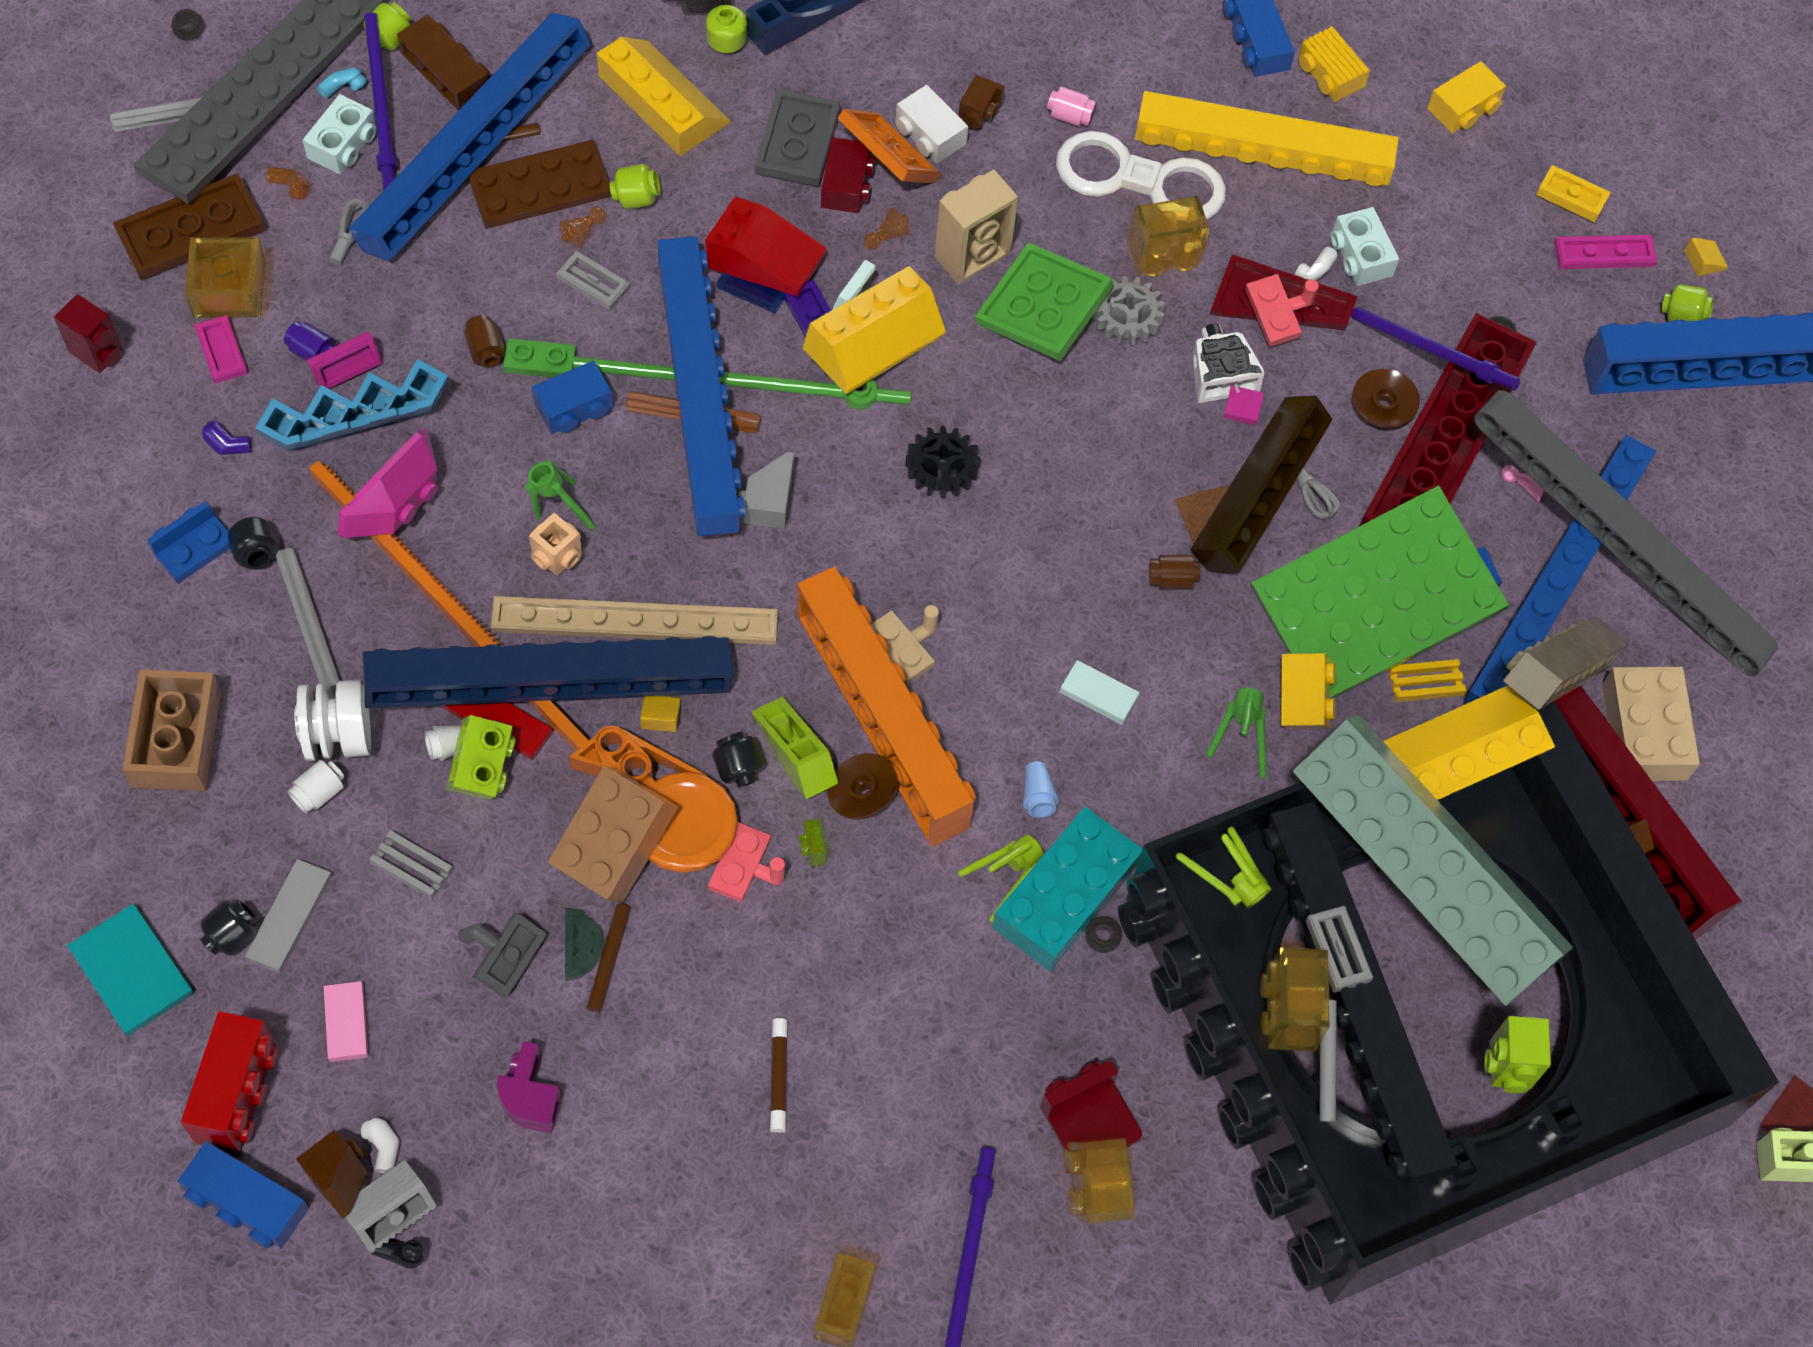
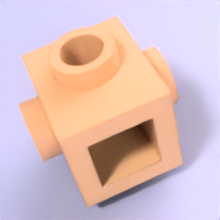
M553 513L529 535L532 551L531 558L541 569L546 570L548 568L558 576L565 569L574 567L579 561L582 554L581 535L572 524L565 522L557 514Z

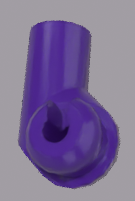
M209 421L203 427V439L216 453L220 455L251 453L250 436L231 437L218 421Z

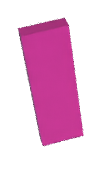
M1652 235L1556 237L1554 240L1559 269L1655 267L1657 263Z

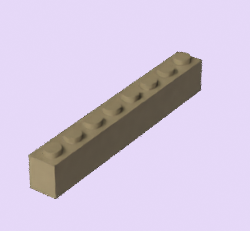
M1597 616L1587 621L1582 619L1577 625L1574 623L1569 628L1565 627L1560 633L1556 632L1551 638L1548 636L1543 642L1538 641L1533 647L1530 645L1524 652L1520 650L1506 666L1510 673L1503 681L1540 710L1606 671L1629 642Z

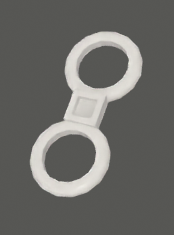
M1096 131L1075 134L1067 139L1057 152L1056 168L1060 179L1070 189L1082 195L1100 197L1113 194L1121 188L1150 195L1153 205L1163 216L1176 222L1189 224L1207 221L1219 212L1225 202L1226 187L1221 175L1211 165L1199 159L1183 157L1169 160L1162 165V163L1130 155L1128 148L1119 139L1107 133ZM1088 145L1102 146L1110 150L1117 157L1119 170L1108 180L1100 182L1087 181L1079 177L1072 170L1069 158L1080 147ZM1183 171L1196 173L1210 184L1212 197L1202 207L1193 209L1181 208L1172 204L1166 198L1162 189L1166 178L1174 173Z

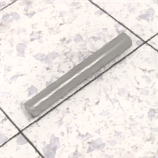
M1320 1000L1321 1122H1336V1000Z

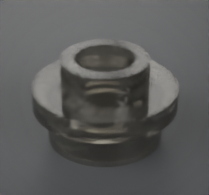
M191 9L178 11L173 16L171 22L173 34L181 40H193L199 37L205 27L202 17Z
M1096 917L1087 925L1085 939L1089 947L1094 951L1109 953L1120 945L1122 929L1118 922L1110 917ZM1100 930L1107 931L1110 934V939L1106 941L1100 940L1097 937V932Z

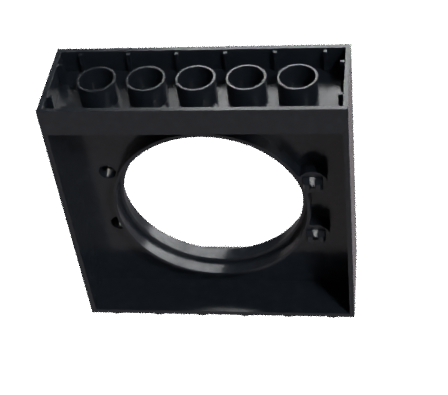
M1555 701L1540 710L1534 707L1544 722L1555 745L1554 748L1438 800L1573 947L1572 950L1558 961L1567 984L1571 1018L1566 1049L1554 1077L1542 1094L1527 1109L1513 1119L1496 1128L1476 1135L1448 1139L1455 1159L1462 1161L1449 1176L1404 1189L1400 1178H1395L1391 1172L1388 1162L1390 1151L1386 1141L1380 1140L1373 1123L1362 1119L1337 1101L1336 1122H1321L1320 1086L1301 1065L1283 1032L1275 997V972L1282 939L1294 916L1290 907V899L1292 897L1288 886L1281 884L1277 874L1278 860L1274 850H1268L1263 836V830L1268 823L1271 813L1315 802L1342 872L1361 864L1374 862L1303 782L1145 844L1134 876L1127 879V903L1118 906V915L1124 933L1134 947L1149 943L1161 967L1151 971L1150 974L1156 997L1167 1013L1182 1009L1194 1033L1184 1038V1048L1188 1061L1200 1080L1204 1081L1213 1076L1216 1077L1228 1103L1218 1107V1117L1228 1141L1235 1149L1238 1150L1250 1145L1263 1171L1252 1178L1256 1197L1263 1211L1271 1220L1285 1215L1298 1241V1244L1288 1248V1257L1293 1272L1307 1292L1321 1287L1330 1305L1727 1128L1779 1083ZM1234 827L1259 872L1267 880V884L1272 890L1250 908H1247L1243 902L1234 906L1225 894L1176 858L1177 853H1183L1233 890L1235 886L1231 880L1242 870L1228 851L1221 836L1227 834L1230 837L1228 828ZM1564 1112L1567 1116L1557 1123L1553 1115Z

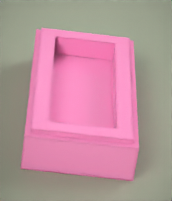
M362 981L323 986L329 1062L367 1058L368 1046L364 986Z

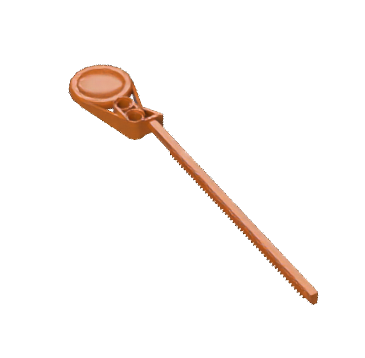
M317 461L309 467L311 476L342 509L355 498L356 494H354L353 489L350 490V486H346V482L342 481V478L338 477V474L334 473L333 468L330 469L329 465L323 466ZM395 533L369 536L474 647H484L489 644L500 645V642L496 641L495 636L492 637L491 631L488 632L486 627L483 628V624L479 623L478 618L475 619L474 614L471 615L470 610H466L465 605L462 606L457 596L454 597L453 592L450 593L449 589L445 588L444 583L441 584L440 579L437 580L436 575L432 574V570L429 571L428 567H425L424 563L420 562L419 558H416L415 553L412 554L411 549L407 548V544L404 545L403 541H400L399 537L395 536ZM550 700L527 701L575 750L569 756L571 769L598 776L603 765L621 771L679 806L648 859L650 862L661 869L677 873L701 871L718 862L732 846L738 827L735 803L726 789L708 777V775L618 726H605L588 740ZM610 744H618L621 746L618 750L613 752L604 750L605 747ZM651 760L680 773L667 774L654 781ZM639 768L644 770V773L640 776L634 777L628 774L632 769Z

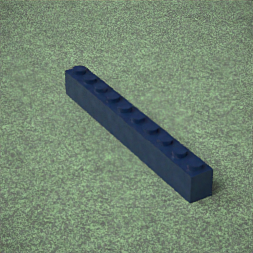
M705 636L695 639L671 637L665 640L632 639L630 641L617 642L598 640L591 643L564 641L557 644L537 645L535 643H524L513 646L489 644L484 647L450 646L448 648L436 649L415 647L410 650L380 648L373 651H363L365 708L730 693L733 678L729 637Z

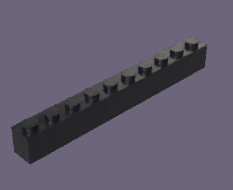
M1315 802L1271 813L1268 823L1263 830L1265 844L1269 851L1274 850L1278 860L1277 874L1283 886L1287 885L1292 897L1290 899L1291 911L1296 921L1301 920L1305 930L1303 938L1308 954L1315 956L1319 967L1317 977L1323 992L1329 993L1331 1000L1337 1001L1336 1027L1343 1029L1347 1040L1345 1050L1348 1060L1352 1065L1357 1066L1361 1076L1359 1081L1361 1094L1367 1103L1371 1102L1375 1112L1374 1126L1380 1140L1386 1141L1390 1151L1388 1162L1391 1172L1395 1178H1400L1404 1189L1449 1176L1458 1165L1317 806ZM1345 906L1373 979L1369 983H1358L1355 987H1344L1341 991L1333 993L1306 919L1309 915ZM1333 918L1332 921L1342 942L1352 972L1357 974L1358 970L1338 919ZM1319 922L1340 977L1343 978L1344 976L1322 922Z

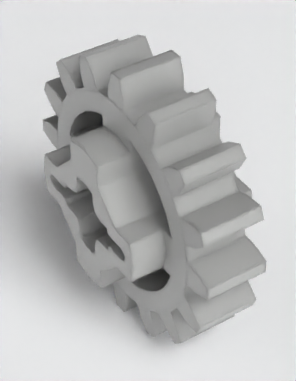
M1126 276L1122 277V281L1119 284L1112 279L1113 288L1092 316V319L1097 320L1096 329L1102 330L1105 328V338L1107 339L1113 335L1117 336V344H1121L1123 339L1126 338L1129 339L1131 345H1135V340L1138 337L1143 342H1147L1149 333L1156 335L1159 325L1163 324L1165 302L1160 301L1161 292H1151L1152 283L1150 282L1144 286L1140 285L1139 277H1136L1133 283L1128 282Z

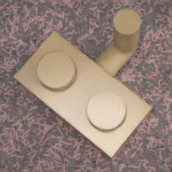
M929 605L925 608L923 624L911 632L892 610L870 624L875 634L880 633L883 636L888 647L887 655L892 663L897 662L902 668L906 685L935 666L934 659L920 644L924 639L935 633L937 629L939 611L934 605Z

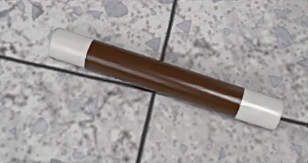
M784 1018L772 1020L770 1132L786 1131L787 1019Z

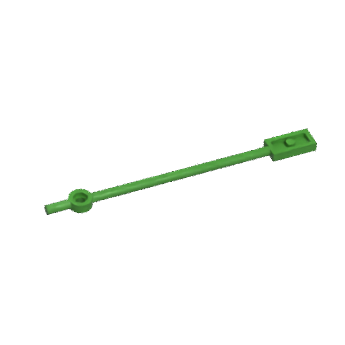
M508 338L503 364L504 373L553 378L594 360L601 373L675 381L674 370L671 366L575 357L576 345ZM724 372V376L719 377V383H726V386L844 398L847 405L859 410L871 407L875 401L910 405L911 391L877 388L876 383L872 379L860 386L865 391L853 390L845 394L835 383Z

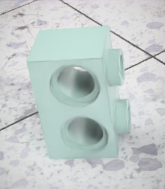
M339 94L304 137L303 144L307 158L338 174H341L347 166L351 167L356 162L362 146L365 143L372 142L376 135L377 128L373 110Z
M1374 207L1337 216L1330 238L1333 248L1340 250L1344 258L1343 266L1346 274L1353 277L1357 286L1392 277L1399 257Z

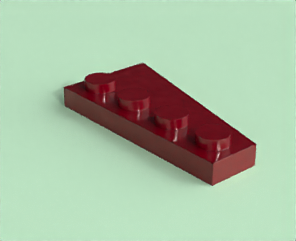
M1232 254L1209 315L1258 321L1245 291L1246 284L1278 274L1289 299L1303 293L1308 279ZM1318 283L1319 287L1314 303L1308 307L1293 311L1300 326L1346 330L1358 296Z

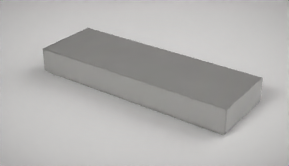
M299 859L296 860L245 955L247 961L276 973H282L332 878L331 872Z

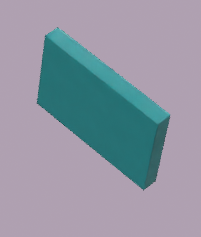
M131 904L67 945L127 1037L194 994L134 904Z

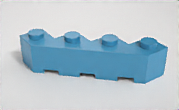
M419 359L414 363L401 388L369 372L353 401L321 385L304 415L272 398L255 429L259 436L287 451L423 415L432 412L448 384V375Z

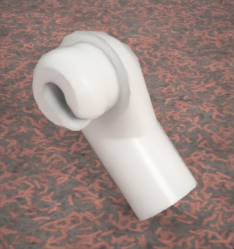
M1331 247L1324 248L1311 267L1302 263L1298 266L1295 275L1317 281L1329 271L1337 259L1336 250Z
M373 1118L365 1121L361 1127V1136L363 1139L372 1142L378 1149L374 1171L384 1173L386 1170L395 1167L399 1149V1138L385 1120Z

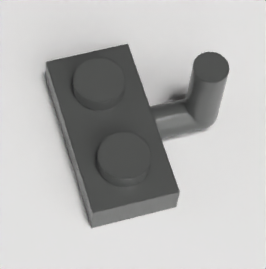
M514 913L498 937L483 926L474 924L461 929L458 933V938L463 943L476 940L489 949L472 977L501 997H507L547 933L519 913Z

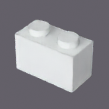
M925 85L897 103L896 127L902 135H909L916 142L919 152L924 157L930 156L937 164L966 145L968 126L928 85Z

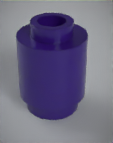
M294 322L287 329L284 336V344L288 346L289 351L305 361L336 346V341L333 337L308 322Z

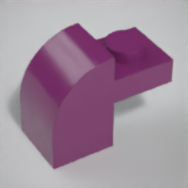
M523 1041L520 1053L514 1052L511 1059L509 1075L513 1077L498 1075V1095L506 1115L514 1123L527 1129L552 1134L561 1099L558 1086L534 1082L541 1055L539 1046L535 1043Z

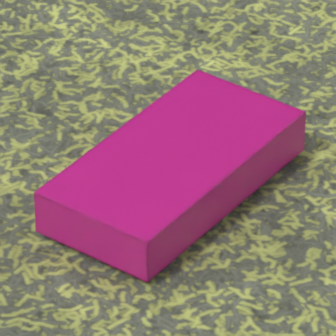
M227 315L194 325L215 384L248 374Z
M369 331L306 360L318 388L322 385L328 389L383 364L373 336Z

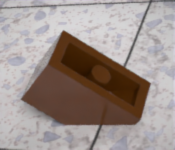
M333 1130L298 1156L296 1160L315 1187L341 1218L346 1217L351 1211L367 1171L359 1161L364 1154L351 1137L344 1141Z

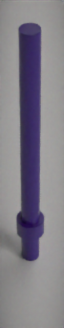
M369 12L364 15L379 147V154L376 156L377 168L382 174L384 191L395 179V171L398 167L396 154L392 152L378 16L374 12Z
M1355 307L1352 311V319L1473 372L1478 379L1489 384L1495 382L1513 391L1520 385V378L1500 370L1498 364L1489 360L1480 361L1363 308Z
M981 1148L976 1176L971 1178L969 1194L972 1195L944 1347H961L987 1199L992 1197L994 1180L991 1177L996 1150L991 1148Z

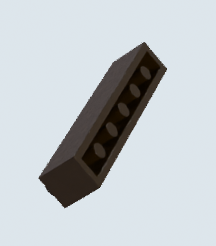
M1316 395L1284 398L1190 550L1207 571L1239 573L1333 420Z

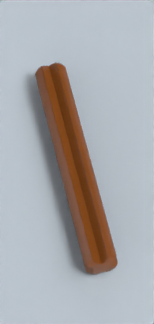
M635 391L628 393L626 399V409L628 411L681 420L678 399ZM723 407L724 412L730 411L732 430L749 433L758 432L760 426V415L758 413Z

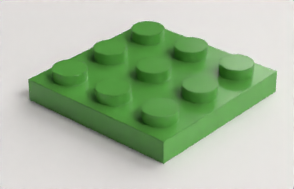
M1027 243L974 317L978 325L1061 361L1113 288V280L1111 277L1031 243Z

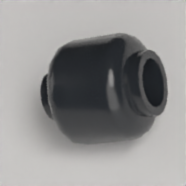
M258 517L241 519L228 532L230 550L238 565L248 569H262L276 558L278 542L272 526L265 519Z
M743 731L728 735L716 742L718 747L712 752V758L724 783L731 784L736 782L737 787L742 788L758 781L756 774L764 769L765 761L754 737L744 736Z
M238 899L235 902L223 900L201 920L200 927L204 936L200 940L215 955L221 951L228 956H234L257 935L255 924L258 922V918L242 901Z

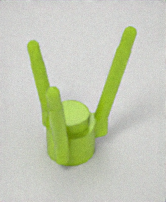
M1234 827L1228 828L1230 837L1227 834L1221 836L1228 851L1242 870L1231 880L1235 886L1233 890L1183 853H1177L1176 858L1225 894L1234 906L1243 902L1247 908H1250L1272 890L1267 884V880L1259 872Z
M1025 834L1016 842L1013 840L1005 847L959 870L958 875L961 877L994 861L996 862L988 867L989 872H994L1006 864L1016 872L1024 871L989 918V921L993 923L995 912L1041 859L1044 853L1039 843L1032 836Z

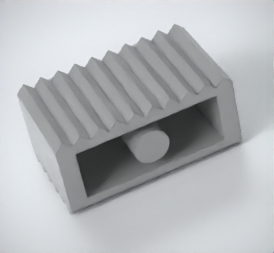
M404 1160L394 1168L386 1170L381 1177L359 1191L350 1213L345 1218L367 1250L375 1252L376 1248H381L383 1243H388L390 1238H395L396 1233L401 1234L403 1229H408L409 1225L415 1224L417 1219H422L423 1215H428L430 1210H435L436 1203L423 1182L406 1160Z

